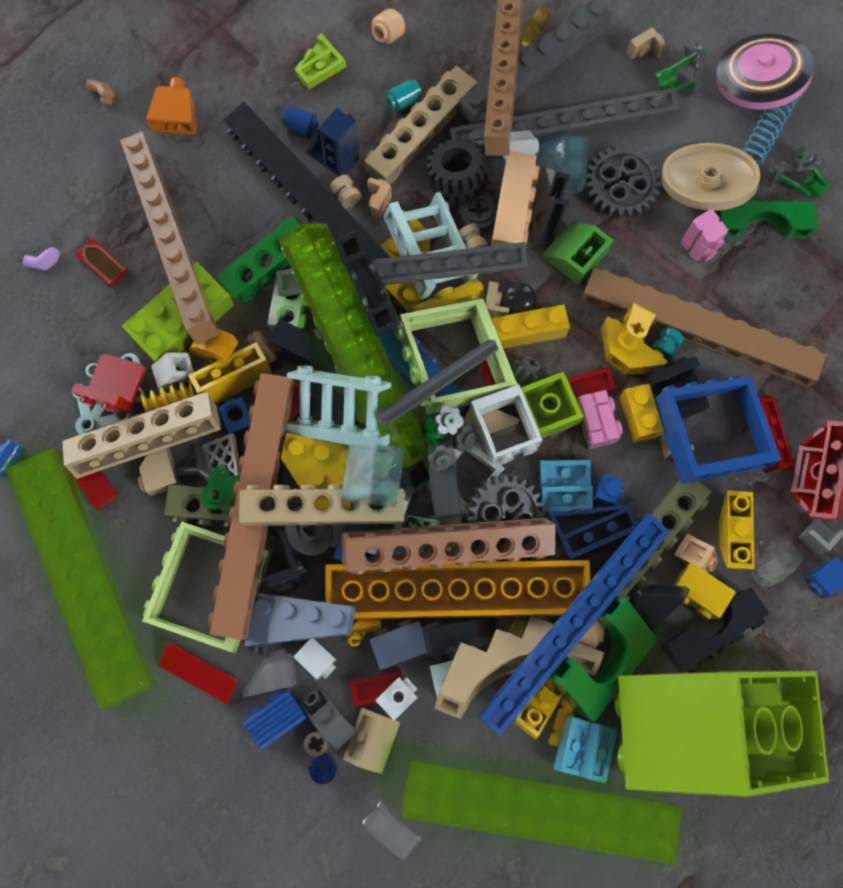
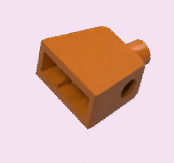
M173 77L170 79L169 87L158 86L156 88L146 117L152 132L196 134L194 99L190 89L184 88V80L181 78Z

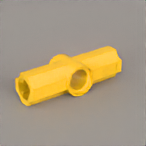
M474 279L456 288H444L437 292L434 298L413 306L412 312L478 299L484 300L486 299L484 287L481 281Z

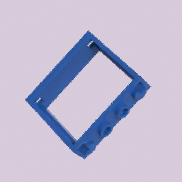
M739 375L727 378L725 381L712 379L699 385L697 382H692L680 388L672 385L663 388L662 393L654 399L681 484L764 469L781 460L751 376L740 378ZM735 391L758 454L697 465L676 401Z

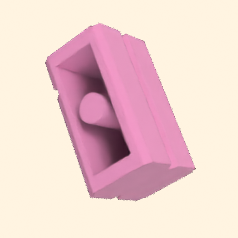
M709 210L695 218L682 238L681 244L686 251H690L689 255L694 262H699L703 259L705 261L710 260L718 253L716 250L725 243L723 238L726 236L728 229L722 221H718L720 218L714 210Z
M606 390L579 396L576 399L584 416L580 423L588 449L614 444L621 438L622 426L619 420H615L613 414L615 403L612 397H608Z

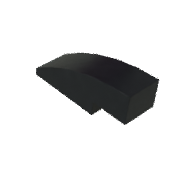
M543 165L537 180L533 202V237L535 244L550 246L556 238L569 201L562 199L570 175Z
M495 617L423 630L427 657L457 652L461 643L476 648L489 646L496 629H498Z

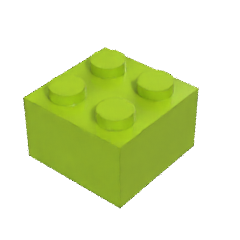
M564 372L521 387L541 438L579 425L584 417Z

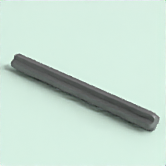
M485 341L377 414L379 423L382 426H388L498 351L499 347L496 345V341Z

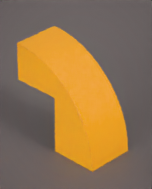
M218 329L220 335L199 344L193 341L189 351L191 354L211 364L214 359L226 364L238 341L234 335Z

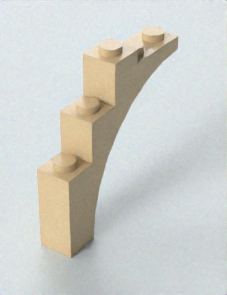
M531 616L522 638L496 629L487 653L474 646L461 643L438 693L435 709L461 719L470 702L480 691L495 680L513 673L554 624ZM577 643L566 657L578 662L589 675L595 676L604 652Z

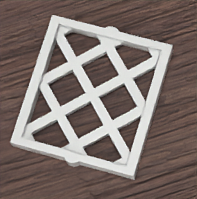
M231 433L202 445L207 469L210 471L215 469L212 464L216 459L219 461L218 466L226 464L229 472L234 473V476H241L235 434ZM228 439L227 446H223L222 442ZM216 444L215 450L212 452L209 448ZM219 448L224 451L221 458L217 456ZM227 454L232 457L229 464L224 461Z

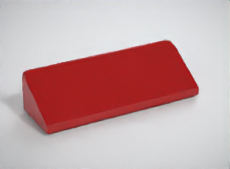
M759 397L781 458L779 462L763 470L765 473L794 468L795 465L774 397Z
M173 642L167 644L158 665L225 704L228 703L240 682L239 679Z

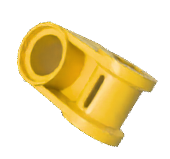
M633 302L623 319V325L617 337L618 345L625 351L636 350L641 339L647 335L656 313Z

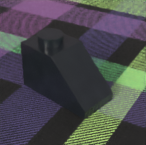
M648 585L643 591L640 589L635 591L629 601L649 629L653 631L685 601L690 589L686 586Z

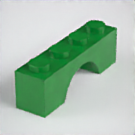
M750 199L744 204L731 209L715 210V213L720 218L718 221H722L728 229L724 238H739L747 224L754 221H767L774 224L780 229L785 238L809 239L818 228L815 202H806L805 200L783 202L780 199L771 201Z

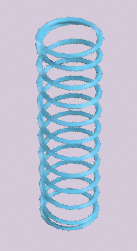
M798 98L795 102L792 101V104L783 105L787 107L788 111L783 112L778 107L772 108L773 111L782 113L784 118L780 119L772 113H767V109H764L765 113L761 114V120L757 122V127L753 129V134L749 136V141L745 143L746 148L742 149V151H749L762 158V160H755L756 162H761L758 166L763 165L767 154L771 151V146L774 145L775 139H777L779 132L783 129V125L790 116V111L793 110ZM767 115L771 119L778 120L780 125H774L768 120H763V116ZM763 122L770 127H775L777 132H770L766 128L759 127V123ZM759 129L764 133L771 134L773 139H766L764 136L756 134L755 130ZM756 136L758 139L766 141L769 146H762L758 142L752 141L751 137ZM752 143L754 146L762 148L765 153H759L748 148L747 144Z

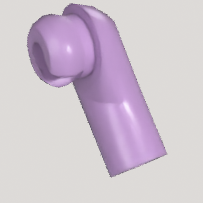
M50 247L38 257L25 255L23 266L44 271L48 270L58 261L60 252L58 249Z

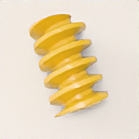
M189 379V387L187 388L182 382H179V390H176L171 384L169 385V393H166L163 387H160L158 396L153 390H150V397L147 399L141 393V399L145 412L197 394Z

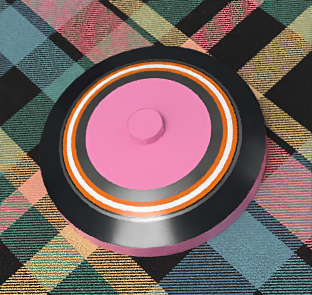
M781 34L750 36L736 42L723 53L717 65V85L722 95L738 106L749 109L780 107L797 99L808 88L813 75V57L804 44L792 37Z

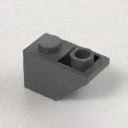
M320 685L299 703L319 733L336 750L357 733L347 717Z

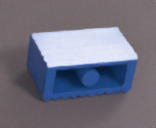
M281 689L269 698L271 701L269 705L263 709L259 705L246 714L249 719L243 723L260 750L265 749L308 718L291 690L284 693Z

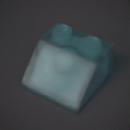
M564 135L540 144L537 156V166H540L539 173L542 165L570 175L564 192L581 194L587 175L589 137Z
M384 445L349 446L341 500L396 507L404 448Z

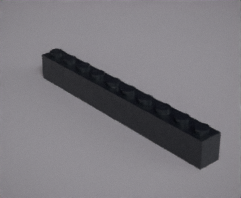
M245 101L223 119L228 126L226 132L235 142L239 139L243 143L240 146L249 157L252 155L256 157V165L264 173L268 170L272 175L270 180L278 189L283 187L287 191L285 196L293 205L298 203L302 207L299 211L308 221L313 219L317 223L315 228L324 238L328 235L332 239L330 244L338 253L339 251L334 240L358 230L362 234L373 260L391 258Z

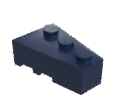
M336 108L318 128L313 137L314 140L310 143L306 153L336 175L341 176L345 175L357 162L359 151L357 127L354 117L350 113L342 112Z
M630 505L597 507L584 510L574 509L561 512L552 511L544 516V518L549 519L555 524V541L565 561L577 559L629 536L639 524Z

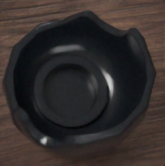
M517 282L511 284L502 293L501 307L509 308L508 315L536 310V293L526 283Z

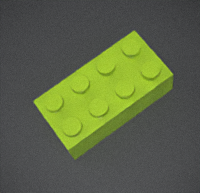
M195 262L196 270L216 322L234 306L233 301L216 280L198 262ZM171 285L167 286L122 325L130 338L154 363L166 353L182 352L194 341L184 326Z

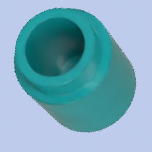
M407 80L388 90L386 100L392 110L395 109L397 112H400L417 103L419 98L422 97V91L415 80Z

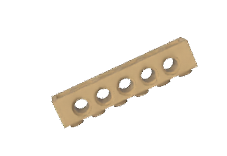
M455 66L450 72H445L440 83L428 90L425 98L412 107L410 114L405 119L401 118L398 121L395 129L382 138L380 145L375 150L368 152L364 159L365 173L373 179H382L391 185L457 115L458 100L477 86V81L458 66ZM402 140H407V141H409V142H407V143H402V142H400V141H402ZM386 156H392V157H394V158H392V159H386V158H384V157H386Z
M205 392L64 440V466L77 479L221 430L217 405L209 393Z
M366 484L354 485V489H344L343 485H328L327 489H317L316 485H301L300 489L290 490L288 485H275L273 490H262L260 485H248L246 490H239V523L241 526L402 524L404 522V490L397 489L395 484L381 485V489H370V485ZM267 498L275 501L274 509L269 512L260 509L261 502ZM298 498L303 502V506L299 511L294 512L287 508V504L291 499ZM345 498H352L356 501L357 507L352 511H346L341 503ZM372 498L381 499L383 508L379 511L372 510L368 504L369 500ZM317 499H327L330 507L326 511L317 510L314 506Z

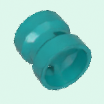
M663 327L659 333V340L653 343L651 349L658 350L663 354L664 359L671 361L676 354V347L681 346L684 337L679 331L671 327Z

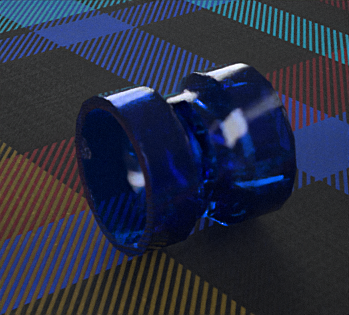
M329 755L318 756L311 762L309 767L310 777L317 784L331 782L338 772L336 760Z

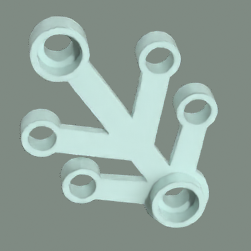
M127 353L121 357L125 360L132 359L133 362L141 364V361L135 354ZM91 363L86 367V374L91 379L93 377L91 370L96 368V363ZM140 387L138 390L140 392V396L138 398H135L134 403L142 402L141 393L145 395L144 391ZM72 393L78 401L81 414L75 425L79 435L131 418V413H127L124 419H119V415L123 412L117 410L112 415L101 417L105 411L101 408L102 405L96 404L91 411L89 405L79 402L80 397ZM91 421V427L85 429V423Z

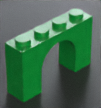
M619 596L615 597L598 618L609 632L611 649L607 661L597 671L596 675H588L578 662L566 657L548 678L577 713L595 722L618 692V676H630L658 640L630 602Z

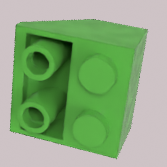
M572 221L546 249L542 257L579 286L608 253L614 240L595 225Z

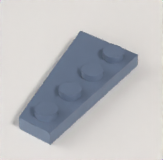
M256 593L248 638L245 640L244 646L250 647L286 641L351 635L355 607Z

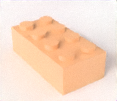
M510 151V156H507L491 246L520 242L527 244L528 226L532 215L531 208L535 197V185L540 167L535 165L537 157L535 155Z

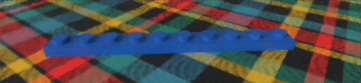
M646 514L477 715L496 735L501 736L668 535L669 531L653 514Z

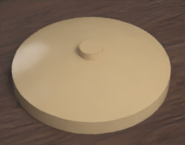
M698 143L685 146L673 152L663 165L661 180L665 191L683 205L700 210H726L744 204L755 195L760 181V169L750 155L738 148L719 143Z

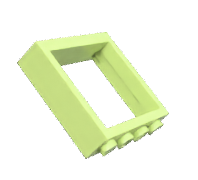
M483 299L400 314L399 316L402 327L395 330V336L402 343L403 358L409 363L411 368L410 377L417 387L429 378L411 331L471 319L480 345L487 340H495L496 345L499 347L496 353L486 359L495 380V385L437 398L434 394L420 403L421 406L425 407L427 414L439 412L440 408L444 405L451 408L471 405V401L517 385Z
M181 521L180 527H177L176 532L172 534L171 541L173 544L170 552L167 551L162 559V566H164L160 576H156L152 584L154 592L151 600H148L144 605L145 610L142 621L236 653L241 641L240 639L226 637L225 641L159 618L191 535L221 546L224 543L225 536ZM266 550L263 553L256 593H259L272 558V554Z

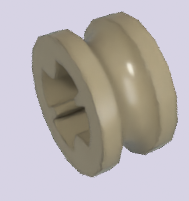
M319 731L310 733L304 740L305 751L311 756L318 757L324 754L329 747V742ZM313 736L316 739H323L324 744L320 745L323 747L321 751H318L316 748H310L309 743H312L310 739Z

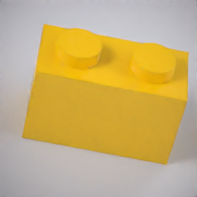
M645 384L625 389L619 399L632 443L657 438L664 430L650 385Z
M692 562L684 565L672 586H686L690 589L682 604H690L697 609L695 612L706 620L720 618L736 593Z

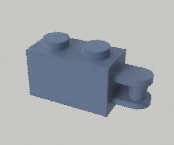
M411 618L398 623L399 628L389 632L388 628H384L374 632V638L369 640L380 670L426 654L422 631L428 628L439 627L442 625L441 620L421 627L420 621L413 622Z

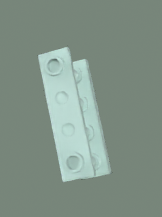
M440 192L435 194L428 207L407 212L401 210L398 202L389 203L383 217L401 256L426 254L420 252L416 242L439 236L444 237L448 247L427 253L466 249L449 212L448 203L443 199ZM434 215L439 226L413 232L410 230L407 221ZM478 274L415 281L413 284L419 298L424 299L430 296L437 283L460 277L463 278L464 283H468L476 279Z
M298 366L297 370L287 373V378L300 380V416L297 417V420L287 423V433L372 450H378L389 445V434L381 433L377 429L378 392L391 388V382L381 381V377L378 376L359 378L315 371L312 366ZM310 382L322 383L320 421L312 420L310 416ZM332 385L344 387V424L342 425L334 424L332 420ZM355 389L367 391V421L365 429H359L354 424Z

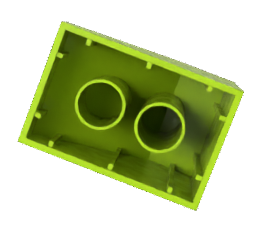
M817 671L618 676L619 690L614 697V707L618 717L621 718L623 743L618 751V764L622 773L625 774L626 790L753 796L829 782Z

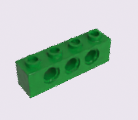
M292 216L220 272L217 277L233 300L246 302L255 296V292L258 289L266 287L274 281L276 271L291 269L293 262L308 256L317 243L302 221ZM291 242L290 250L285 253V244ZM271 256V264L265 267V260ZM252 271V279L247 282L246 276L248 272Z

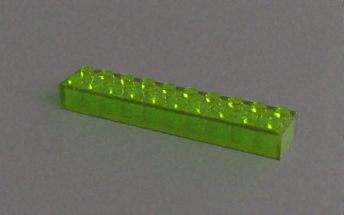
M327 223L301 224L278 238L281 244V251L288 259L292 268V275L299 283L303 292V299L310 307L314 316L313 321L321 331L325 348L331 353L335 362L336 372L340 375L359 378L378 376L381 377V381L391 382V388L378 392V414L405 395L379 337L376 336L363 301L341 258ZM355 389L356 415L364 428H366L367 391ZM412 410L388 426H382L377 419V429L380 430L379 432L389 434V445L384 446V448L395 453L388 475L428 457V444Z
M53 447L5 468L100 710L115 707L157 687V681L74 477L64 466L63 453Z
M411 758L409 760L401 818L655 862L677 864L682 807L674 803Z

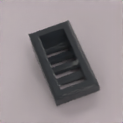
M418 460L398 472L409 496L427 486V483L430 481V476L422 460Z

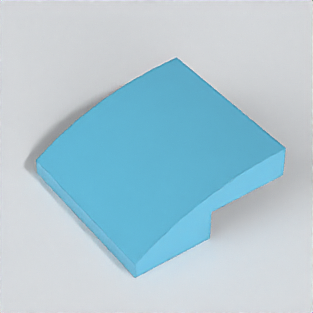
M539 460L541 502L544 503L541 507L542 512L593 509L591 460Z
M566 715L553 769L606 783L618 730Z

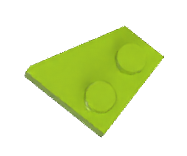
M321 33L317 37V44L313 49L309 48L305 58L295 68L296 76L309 90L344 69L347 65L345 59Z

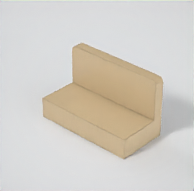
M362 708L354 727L357 733L350 738L343 760L359 768L381 774L400 722Z

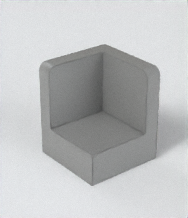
M814 519L798 538L819 555L830 551L843 536V531L840 529L833 532L822 521Z

